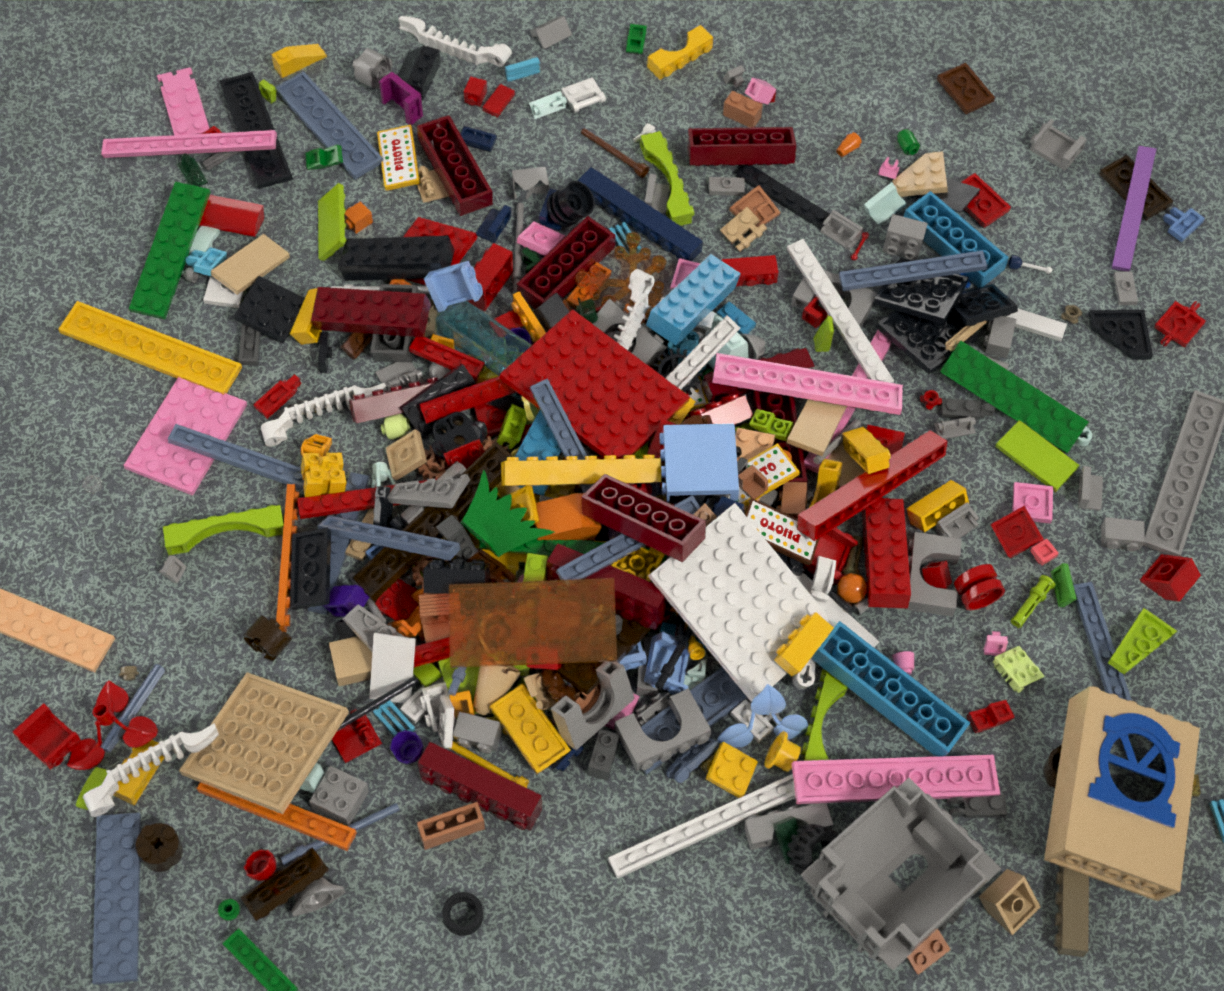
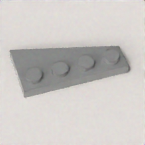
M464 474L456 479L449 476L441 481H436L434 478L428 479L424 483H419V481L398 483L394 486L387 499L393 504L453 508L470 478L467 474Z
M359 604L342 618L372 652L374 633L404 637L396 629L382 622L380 618Z

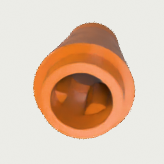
M854 132L848 134L836 149L837 154L844 157L856 150L862 143L861 138Z

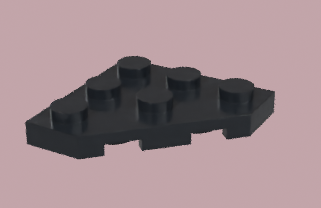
M1090 310L1091 330L1132 360L1152 359L1153 353L1145 310Z

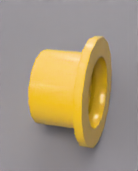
M780 732L768 750L764 767L769 769L775 765L786 772L790 771L793 761H797L801 747L787 740V732Z

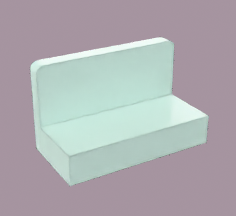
M891 182L867 201L864 207L866 213L878 225H881L892 214L902 209L906 202L897 193L896 186Z

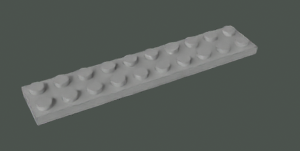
M1194 390L1145 533L1143 546L1167 555L1181 556L1224 426V400Z

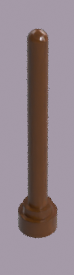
M583 128L581 130L582 135L632 167L635 174L640 178H644L648 174L650 167L645 163L635 162L588 129Z

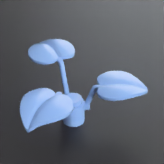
M767 684L762 692L751 702L752 713L749 726L746 727L742 723L734 724L718 736L717 742L719 744L726 742L734 748L748 745L753 740V733L750 731L753 728L755 713L758 715H769L771 713L774 721L778 724L774 728L775 735L778 736L780 732L785 731L788 733L787 739L797 738L805 734L808 722L804 717L796 714L788 715L782 721L778 720L776 714L784 710L786 706L785 699L775 688Z

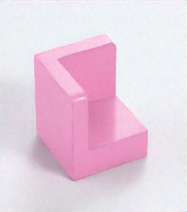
M752 77L745 94L754 101L769 104L776 89L768 82Z

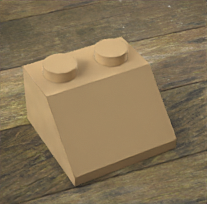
M1009 869L1003 872L979 896L986 911L1011 935L1040 908L1026 878Z

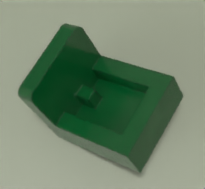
M527 247L521 251L522 262L527 265L525 268L526 275L541 260L534 251L529 250Z

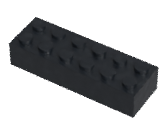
M448 235L347 239L338 268L345 281L424 279L430 271L451 266L455 249Z

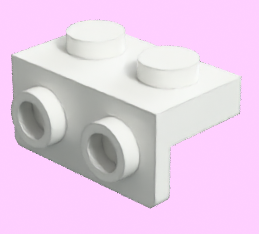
M445 682L422 688L423 696H420L422 708H427L428 712L425 715L427 726H432L434 732L438 731L441 694H448Z

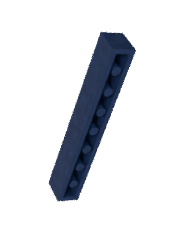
M590 167L578 179V181L584 183L591 190L596 205L602 206L609 214H614L622 222L632 226L636 232L647 236L651 242L657 243L666 252L675 255L678 260L693 261L702 252L703 241L594 168Z

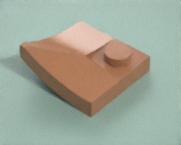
M760 185L729 208V211L737 216L748 207L759 219V222L755 225L757 228L761 224L766 225L781 213Z

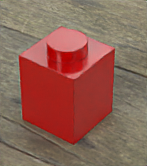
M470 76L464 89V103L481 107L487 93V80Z

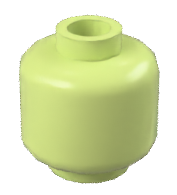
M396 414L384 418L381 430L383 435L386 434L390 440L399 439L410 432V423L403 414Z

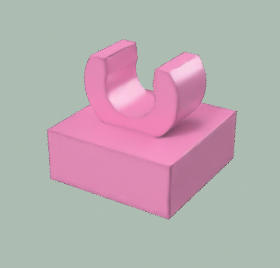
M887 157L880 167L879 175L896 179L900 167H897L899 161L896 159L894 165H890L888 162L890 157Z
M992 631V635H987L984 655L997 656L1006 651L1008 640L1007 637L1000 636V632Z

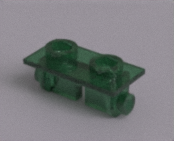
M187 153L182 154L181 162L178 163V166L188 184L198 187L207 184L208 182L194 157L191 158Z
M578 297L579 305H576L578 314L590 323H595L598 320L595 302L591 299L581 302Z

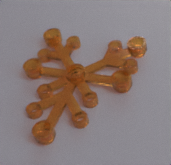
M630 232L626 236L625 243L629 247V253L626 252L623 246H617L614 251L615 257L623 258L629 264V277L626 280L609 279L596 265L590 267L589 274L585 271H580L576 274L575 283L578 287L584 288L588 285H598L590 289L589 297L593 300H597L600 297V293L609 286L623 287L613 296L605 295L601 300V308L609 299L614 302L616 300L619 301L629 292L631 297L632 290L628 288L630 275L637 269L639 262L650 258L651 251L648 248H642L640 253L637 254L636 247L639 246L641 237L636 232ZM660 255L654 256L651 266L644 272L652 275L654 272L664 270L666 259ZM654 282L652 290L655 293L648 294V305H651L653 308L663 296V282ZM630 299L629 305L634 306L635 303ZM647 309L645 318H649L650 309Z

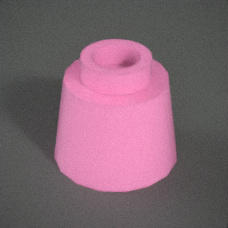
M907 651L893 654L894 664L911 675L914 670V652Z

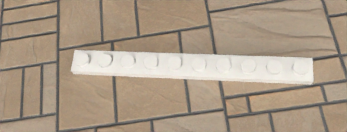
M804 239L788 245L787 251L827 314L832 317L834 325L868 378L894 383V379Z
M793 774L608 857V861L617 879L741 823L752 815H758L795 798Z

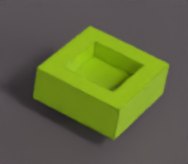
M264 79L260 81L259 90L262 97L270 104L276 101V88Z

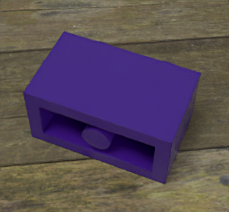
M359 585L333 586L330 591L329 604L322 606L335 617H345L356 605L359 604L364 607L369 596L364 593V589Z

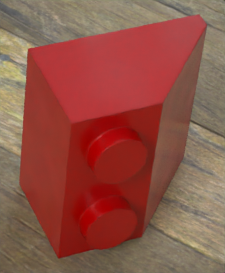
M1161 554L1141 577L1140 582L1163 599L1180 602L1201 577V574L1192 558Z

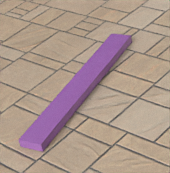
M1138 147L1112 269L1130 272L1156 148Z

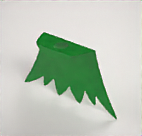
M483 470L474 499L460 524L497 557H500L524 543L555 533L552 530L530 528L535 523L533 520L521 522L527 508L522 507L510 510L511 494L497 500V487L489 493L487 475L485 470Z

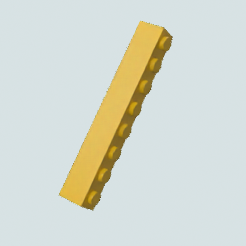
M615 455L604 456V459L598 460L597 456H585V460H577V456H566V460H558L557 456L546 457V460L538 461V457H526V461H519V457H507V461L501 462L502 486L595 484L604 474L624 483L661 482V458H655V455H643V459H636L635 455H624V459H616Z

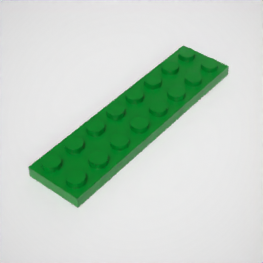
M175 181L129 306L130 312L166 319L186 263L185 260L189 255L211 193L210 189Z
M963 341L959 342L940 371L1017 422L1019 420L1044 439L1067 454L1089 423L1086 419Z

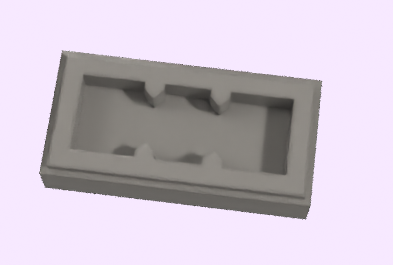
M709 177V195L744 196V178Z
M1114 272L1113 278L1118 305H1137L1138 298L1133 272Z

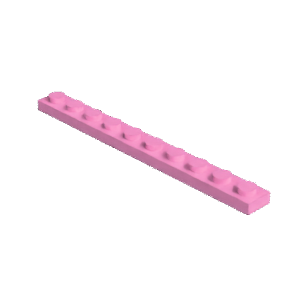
M275 130L103 139L102 156L104 158L271 150L276 149L277 133Z
M877 330L870 344L881 361H883L893 342ZM858 364L852 376L869 379L861 365ZM847 407L830 443L845 429L857 407ZM809 452L804 460L805 468L818 473L821 463H814L813 459L817 454Z

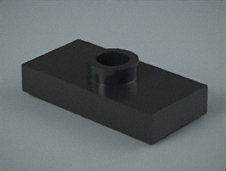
M322 332L320 336L318 366L320 373H327L328 358H332V347H330L329 333Z

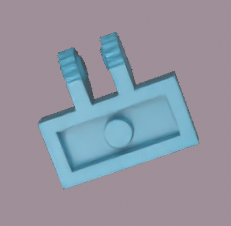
M211 247L206 252L193 250L185 261L188 266L194 268V272L211 276V270L226 260L227 252Z

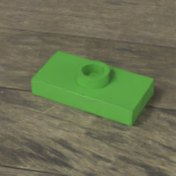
M1062 563L1050 571L1052 580L1055 582L1054 589L1059 607H1065L1077 599L1069 565Z

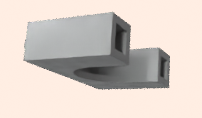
M824 270L838 294L847 299L849 303L848 309L861 328L874 306V298L877 293L868 288L842 291L839 275ZM805 277L793 294L791 306L802 311L816 297Z
M609 299L590 323L605 334L619 329V325L625 326L626 322L622 317L623 315L629 316L631 312L627 313L624 310L625 306L620 301L616 300L614 302ZM642 323L636 332V346L632 354L652 367L657 361V357H660L667 347L663 344L664 340L659 335L655 334L654 336L651 334L650 331L652 329L647 327L645 323Z
M915 532L913 539H909L908 550L911 551V556H908L911 598L906 610L953 617L957 604V591L930 586L922 579L920 567L932 561L947 560V563L957 564L960 558L962 539Z
M611 657L596 669L600 680L601 692L596 704L588 712L582 714L580 705L567 696L563 697L551 708L560 736L567 745L575 750L635 699L625 667Z
M689 689L670 696L669 705L681 728L679 733L671 740L655 741L650 739L643 732L634 714L615 721L614 730L616 734H620L619 739L636 771L640 769L647 770L653 766V763L660 760L661 762L666 761L677 752L684 753L690 749V746L695 744L701 745L709 740L711 728Z

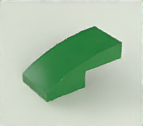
M630 24L626 53L643 54L647 32L646 25Z
M337 144L326 149L317 148L305 153L307 170L321 169L343 163L342 147Z

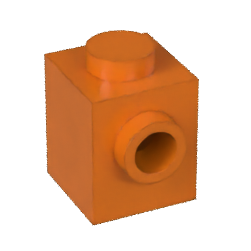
M361 201L346 210L344 215L346 228L348 230L351 229L357 234L373 223L372 212Z

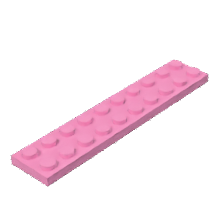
M720 353L716 354L712 383L900 415L902 411L903 385Z
M994 755L793 761L792 763L796 804L878 801L893 786L898 788L908 778L925 794H929L934 799L1000 795Z

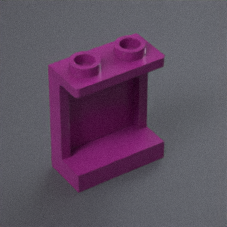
M393 72L382 77L379 81L382 103L385 105L390 100H393L405 110V120L408 125H413L422 118L421 94Z

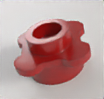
M929 390L920 396V401L926 405L928 410H932L934 406L942 404V399L939 398L938 393L934 390Z

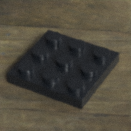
M258 276L233 319L284 344L305 298Z
M991 284L962 292L951 312L966 326H974L983 321H992L994 318L1009 316L1012 313L1018 312V307L999 288Z

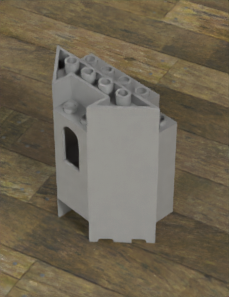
M908 778L898 788L893 786L821 851L820 857L801 875L804 881L812 887L810 891L816 902L826 909L823 912L825 918L831 914L859 943L857 951L862 953L865 950L870 958L879 963L883 961L888 968L894 970L997 874L1001 868L984 852L983 847L976 840H972L968 836L967 831L961 825L953 821L952 816L946 810L938 806L932 796L925 794ZM911 855H922L927 860V870L908 888L902 891L888 876Z

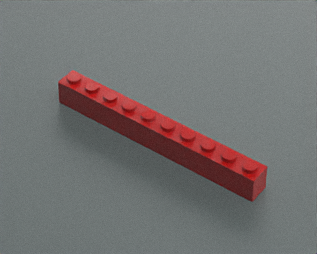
M931 430L919 436L916 440L908 443L905 447L891 455L889 468L870 474L864 472L849 483L841 486L835 492L830 493L821 501L816 502L807 510L802 511L798 515L797 530L811 540L816 541L946 456L948 441Z

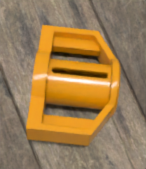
M315 434L305 439L301 446L302 457L303 453H319V457L326 456L332 445V438Z

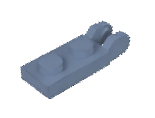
M709 738L707 742L701 745L695 744L691 746L689 750L678 757L670 768L667 769L666 774L668 778L674 779L678 783L684 782L689 777V773L696 769L719 747L718 742Z

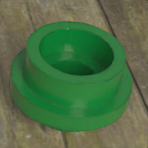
M233 899L222 901L218 907L219 916L225 921L237 918L240 913L238 902ZM226 907H233L232 911L225 912Z

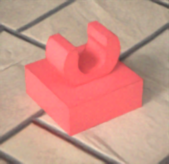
M1048 539L1033 546L1030 550L1034 559L1042 566L1056 558L1059 554Z

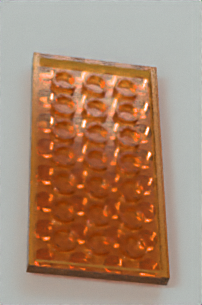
M614 578L449 585L450 667L617 661Z

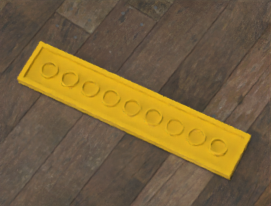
M79 301L75 303L58 329L63 335L174 378L185 379L223 395L227 394L242 369L241 363Z

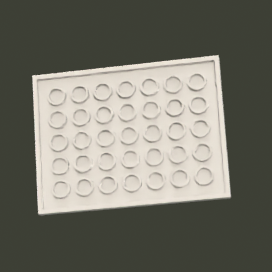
M736 503L706 526V538L683 563L670 557L648 575L751 702L762 692L767 684L773 687L787 674L774 661L778 655L776 651L782 644H786L790 640L788 638L789 634L801 626L799 622L806 614L811 615L817 612L833 628L836 626Z

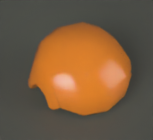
M854 573L841 577L837 584L838 595L848 603L860 602L867 593V583L864 577Z

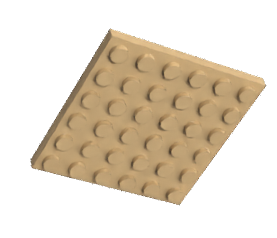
M247 672L212 722V724H215L219 735L201 751L191 753L179 771L183 776L283 814L349 711L346 707Z

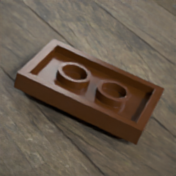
M966 62L937 76V81L965 114H969L995 100V96Z

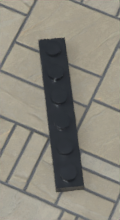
M744 164L736 173L737 178H744V182L753 188L760 185L769 198L820 230L824 226L823 222L830 215L827 211L752 165Z

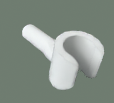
M646 124L643 131L633 141L636 143L640 140L641 135L656 132L654 130L655 127L651 124Z

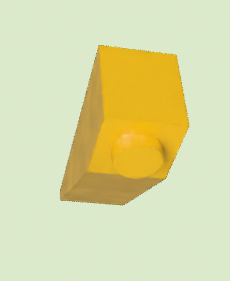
M319 44L288 46L271 54L274 68L282 78L327 57Z

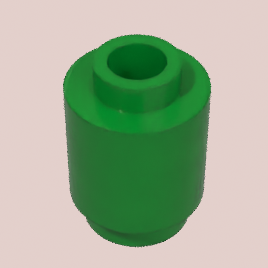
M908 129L900 131L897 134V142L904 154H916L920 144L913 132Z

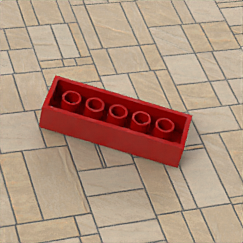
M880 498L862 510L868 607L908 608L911 598L904 500Z

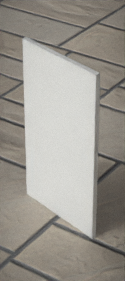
M374 633L370 699H377L413 677L416 639ZM412 687L390 701L405 704L411 698Z

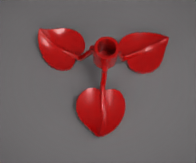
M108 680L100 691L92 711L97 720L95 725L98 742L90 738L80 741L78 748L71 753L67 766L75 770H88L94 768L103 760L105 751L100 747L102 744L101 725L110 726L115 722L122 729L127 730L123 735V741L131 748H139L149 743L158 734V728L151 719L143 716L132 718L129 722V727L120 722L114 716V712H120L126 707L129 696L123 688Z

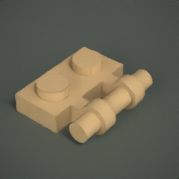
M746 207L721 228L720 232L731 244L738 240L740 243L736 246V249L741 252L744 248L747 249L756 238H760L767 227L761 224L757 228L755 225L759 222V219ZM749 230L752 231V233L748 235L746 238L743 237V235L746 232H748Z
M542 672L524 678L530 696L537 699L536 707L538 709L547 710L558 703L548 693V688L544 685Z

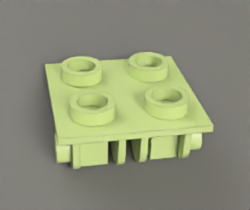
M1020 646L994 657V668L1002 674V677L1008 675L1005 681H1010L1008 684L1012 687L1013 691L1018 693L1022 692L1025 686L1045 677Z

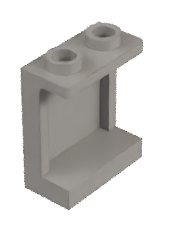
M1050 119L1047 124L1044 123L1041 126L1039 133H1035L1031 138L1030 151L1065 171L1084 149L1087 139L1080 136L1077 141L1055 129L1053 127L1054 120Z

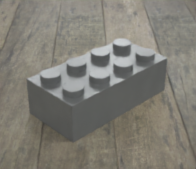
M380 284V291L421 293L417 285ZM373 334L370 353L378 362H412L413 353L409 352V347L415 337Z

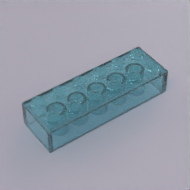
M468 301L456 303L436 318L438 331L442 337L453 339L455 346L471 357L485 362V367L498 376L532 346Z

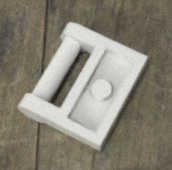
M593 77L562 88V94L566 97L574 113L578 112L581 108L606 101L604 93L601 92Z

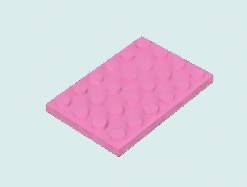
M178 377L126 460L124 468L193 496L215 459L168 443V437L175 424L226 441L246 408L247 402L226 393L224 395Z

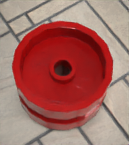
M991 564L973 567L954 581L958 594L962 595L961 600L966 610L981 609L994 603L1004 595L1005 589L1001 581L996 579L997 573Z

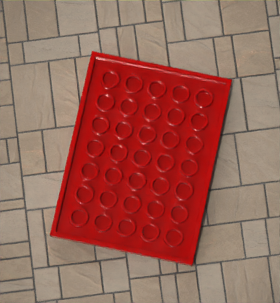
M573 309L508 366L499 377V379L537 408L539 406L530 390V386L548 378L578 439L603 458L604 456L615 455L616 459H624V455H634L655 435L661 419L669 421L690 399V396Z

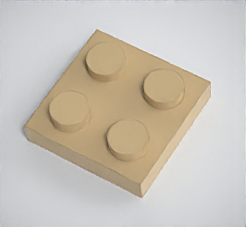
M416 429L386 447L391 475L395 480L402 478L427 462L421 434Z

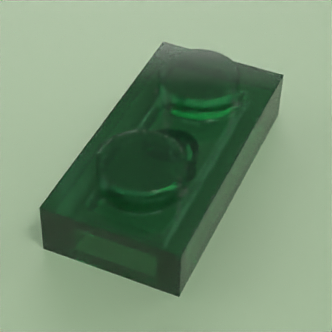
M792 816L773 824L784 861L788 865L790 864L788 860L791 859V857L787 856V851H790L788 843H792L791 837L793 834L797 835L796 830L798 829L796 819Z

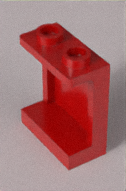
M836 527L819 538L812 563L809 566L803 564V568L814 574L818 556L836 560L832 586L837 585L841 577L845 576L841 572L850 549L857 546L858 541L853 539L852 535L843 533Z
M44 703L13 731L16 739L50 770L54 766L60 765L69 752H73L78 748L81 741L79 735L58 719Z

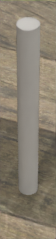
M855 419L828 445L823 457L817 455L813 459L814 463L820 464L843 442L842 433L858 428L861 425L860 420Z
M350 573L349 579L351 580L353 585H358V583L352 578L356 573ZM369 597L366 602L369 610L380 618L382 622L386 623V619L377 605Z

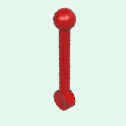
M862 233V239L855 253L851 255V260H857V255L864 241L869 238V233Z

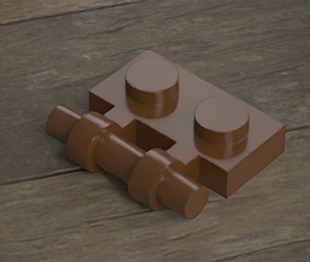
M550 669L542 672L544 685L548 688V693L551 694V698L555 702H559L565 696L576 702V692L572 685H567L558 673H554Z

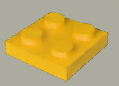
M722 742L718 747L706 780L737 798H741L746 793L758 761L726 742Z

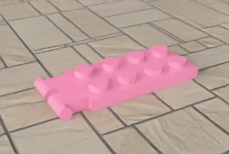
M191 67L177 70V75H173L172 72L157 75L158 81L163 82L161 91L174 135H193L206 132L209 129V125L195 79L190 78V75L193 74Z

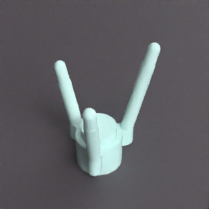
M376 462L372 465L371 488L381 486V482L386 481L387 477H389L392 485L396 484L386 463Z

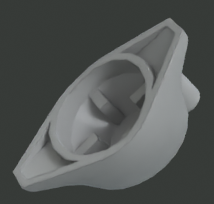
M740 334L748 342V358L759 359L765 353V340L752 334Z
M324 877L315 880L305 890L294 895L296 903L291 910L292 915L295 917L316 911L329 905L346 891L343 886L333 885Z

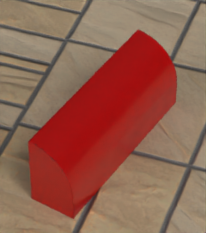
M210 195L199 226L255 237L264 221V206Z

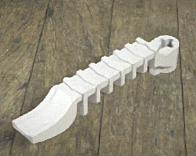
M400 16L398 19L400 22L399 29L414 34L418 42L424 44V46L439 49L442 53L454 55L459 59H465L467 62H473L475 65L490 62L502 67L512 55L511 49L505 44H495L493 47L481 46L476 51L474 44H471L468 48L465 41L459 45L456 38L452 42L448 35L443 38L442 32H437L434 26H431L425 32V22L421 19Z
M635 269L629 278L630 284L628 288L632 290L630 299L635 305L634 307L627 306V310L631 313L629 316L623 315L622 317L626 324L625 326L619 325L618 328L622 331L621 334L613 336L617 343L627 350L632 346L633 338L637 336L636 332L641 327L642 319L646 317L647 309H650L648 294L655 281L653 276L640 269Z
M385 383L371 388H360L356 385L349 388L344 387L343 390H335L331 394H324L320 398L315 397L311 401L306 400L300 405L294 404V407H285V411L279 419L268 421L261 425L265 445L271 447L287 440L286 431L293 427L292 420L297 419L298 423H302V416L304 415L310 420L313 418L312 412L315 411L318 416H321L323 413L322 409L324 408L330 413L333 409L332 406L335 404L338 411L343 409L342 402L346 401L348 409L351 410L349 399H353V395L364 393L366 396L378 389H383L384 392L386 391Z
M818 556L814 577L809 590L815 601L826 611L824 604L829 600L827 594L830 592L833 584L836 560ZM810 659L801 672L793 676L792 682L797 689H806L814 683V660ZM802 675H804V679L807 680L805 683H803V679L800 678Z
M213 723L197 733H184L181 731L175 736L171 735L169 739L160 741L154 747H149L144 753H138L137 757L127 759V762L122 765L118 764L117 768L107 770V776L102 785L83 795L90 815L92 817L100 816L115 806L112 796L119 790L117 782L122 780L124 784L129 783L127 776L129 773H132L135 778L139 777L138 768L142 767L145 772L149 771L150 766L148 763L153 761L155 766L160 765L159 757L162 755L167 762L171 761L172 757L169 751L172 749L177 758L182 759L184 754L179 746L181 744L191 753H197L207 747L219 735L215 724Z

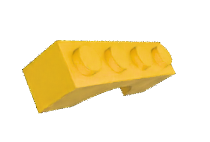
M699 25L687 32V46L679 51L657 50L648 56L647 68L659 80L668 77L675 70L683 68L690 61H695L700 55L708 53L713 46V36Z

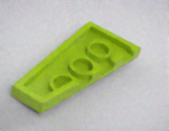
M1143 608L1111 656L1108 664L1125 675L1171 638L1177 630Z

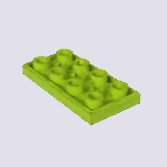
M340 183L336 184L318 200L319 259L322 261L333 256L346 243V223L344 222L346 212L344 208L345 194L344 185Z
M1020 420L995 446L1043 484L1053 486L1055 493L1080 466Z

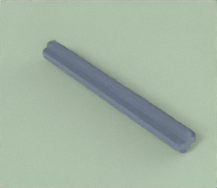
M158 664L153 666L118 720L125 726H129V722L135 717L165 672L162 666ZM115 723L101 744V748L105 752H112L126 730Z

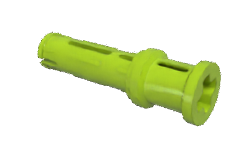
M1041 575L1037 585L1030 589L1029 597L1010 620L1014 626L1021 628L1040 602L1045 601L1050 589H1054L1055 582L1050 577Z

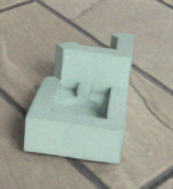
M705 659L693 669L687 671L684 684L689 686V690L704 680L706 670Z

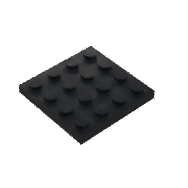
M900 257L897 263L909 262L912 260ZM954 274L882 285L874 298V304L935 323L944 324L968 284L969 277Z
M894 311L877 322L876 328L926 373L930 374L947 362L953 351H947L945 343L966 325L952 313L949 314L944 324ZM974 333L964 343L970 346L977 341L979 336Z

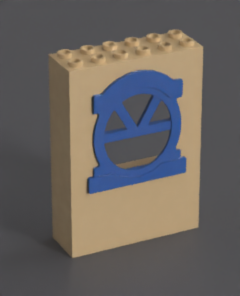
M1089 686L1070 698L1044 860L1155 901L1180 892L1200 728L1193 726L1190 722L1174 719L1171 715L1158 713L1153 708H1145L1137 705L1134 701L1119 698L1116 694H1108L1097 687ZM1128 734L1141 735L1154 744L1139 763H1137ZM1118 738L1122 741L1128 760L1110 754L1111 747ZM1158 753L1162 755L1164 760L1165 774L1147 768ZM1108 762L1162 782L1164 787L1160 794L1151 801H1133L1123 795L1115 786L1110 775Z

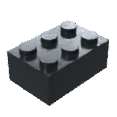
M434 558L424 568V593L485 595L490 587V563H485L483 559H474L472 562H465L464 559H453L452 562H445L443 559Z

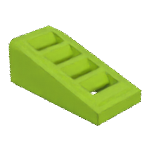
M827 316L814 335L816 352L830 351L834 333L831 316Z

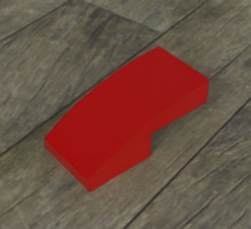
M1007 700L991 703L986 708L969 712L966 715L975 734L1015 718Z

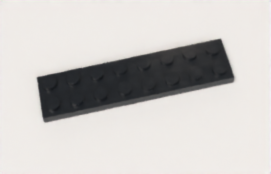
M253 72L219 80L237 132L275 130ZM278 137L276 138V149L245 151L258 189L293 180Z

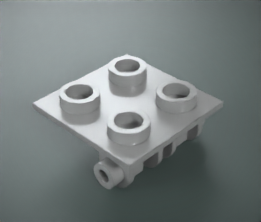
M396 362L375 372L380 382L385 383L386 391L396 385H401L402 387L409 386L408 383L413 381L424 383L421 371L416 370L412 362Z

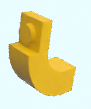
M828 459L822 461L819 467L815 494L809 508L827 497L830 493L838 490L842 462Z

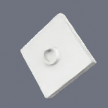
M211 275L203 301L204 304L239 308L245 290L237 295Z
M441 694L438 734L445 748H452L453 727L455 726L454 707L448 694Z

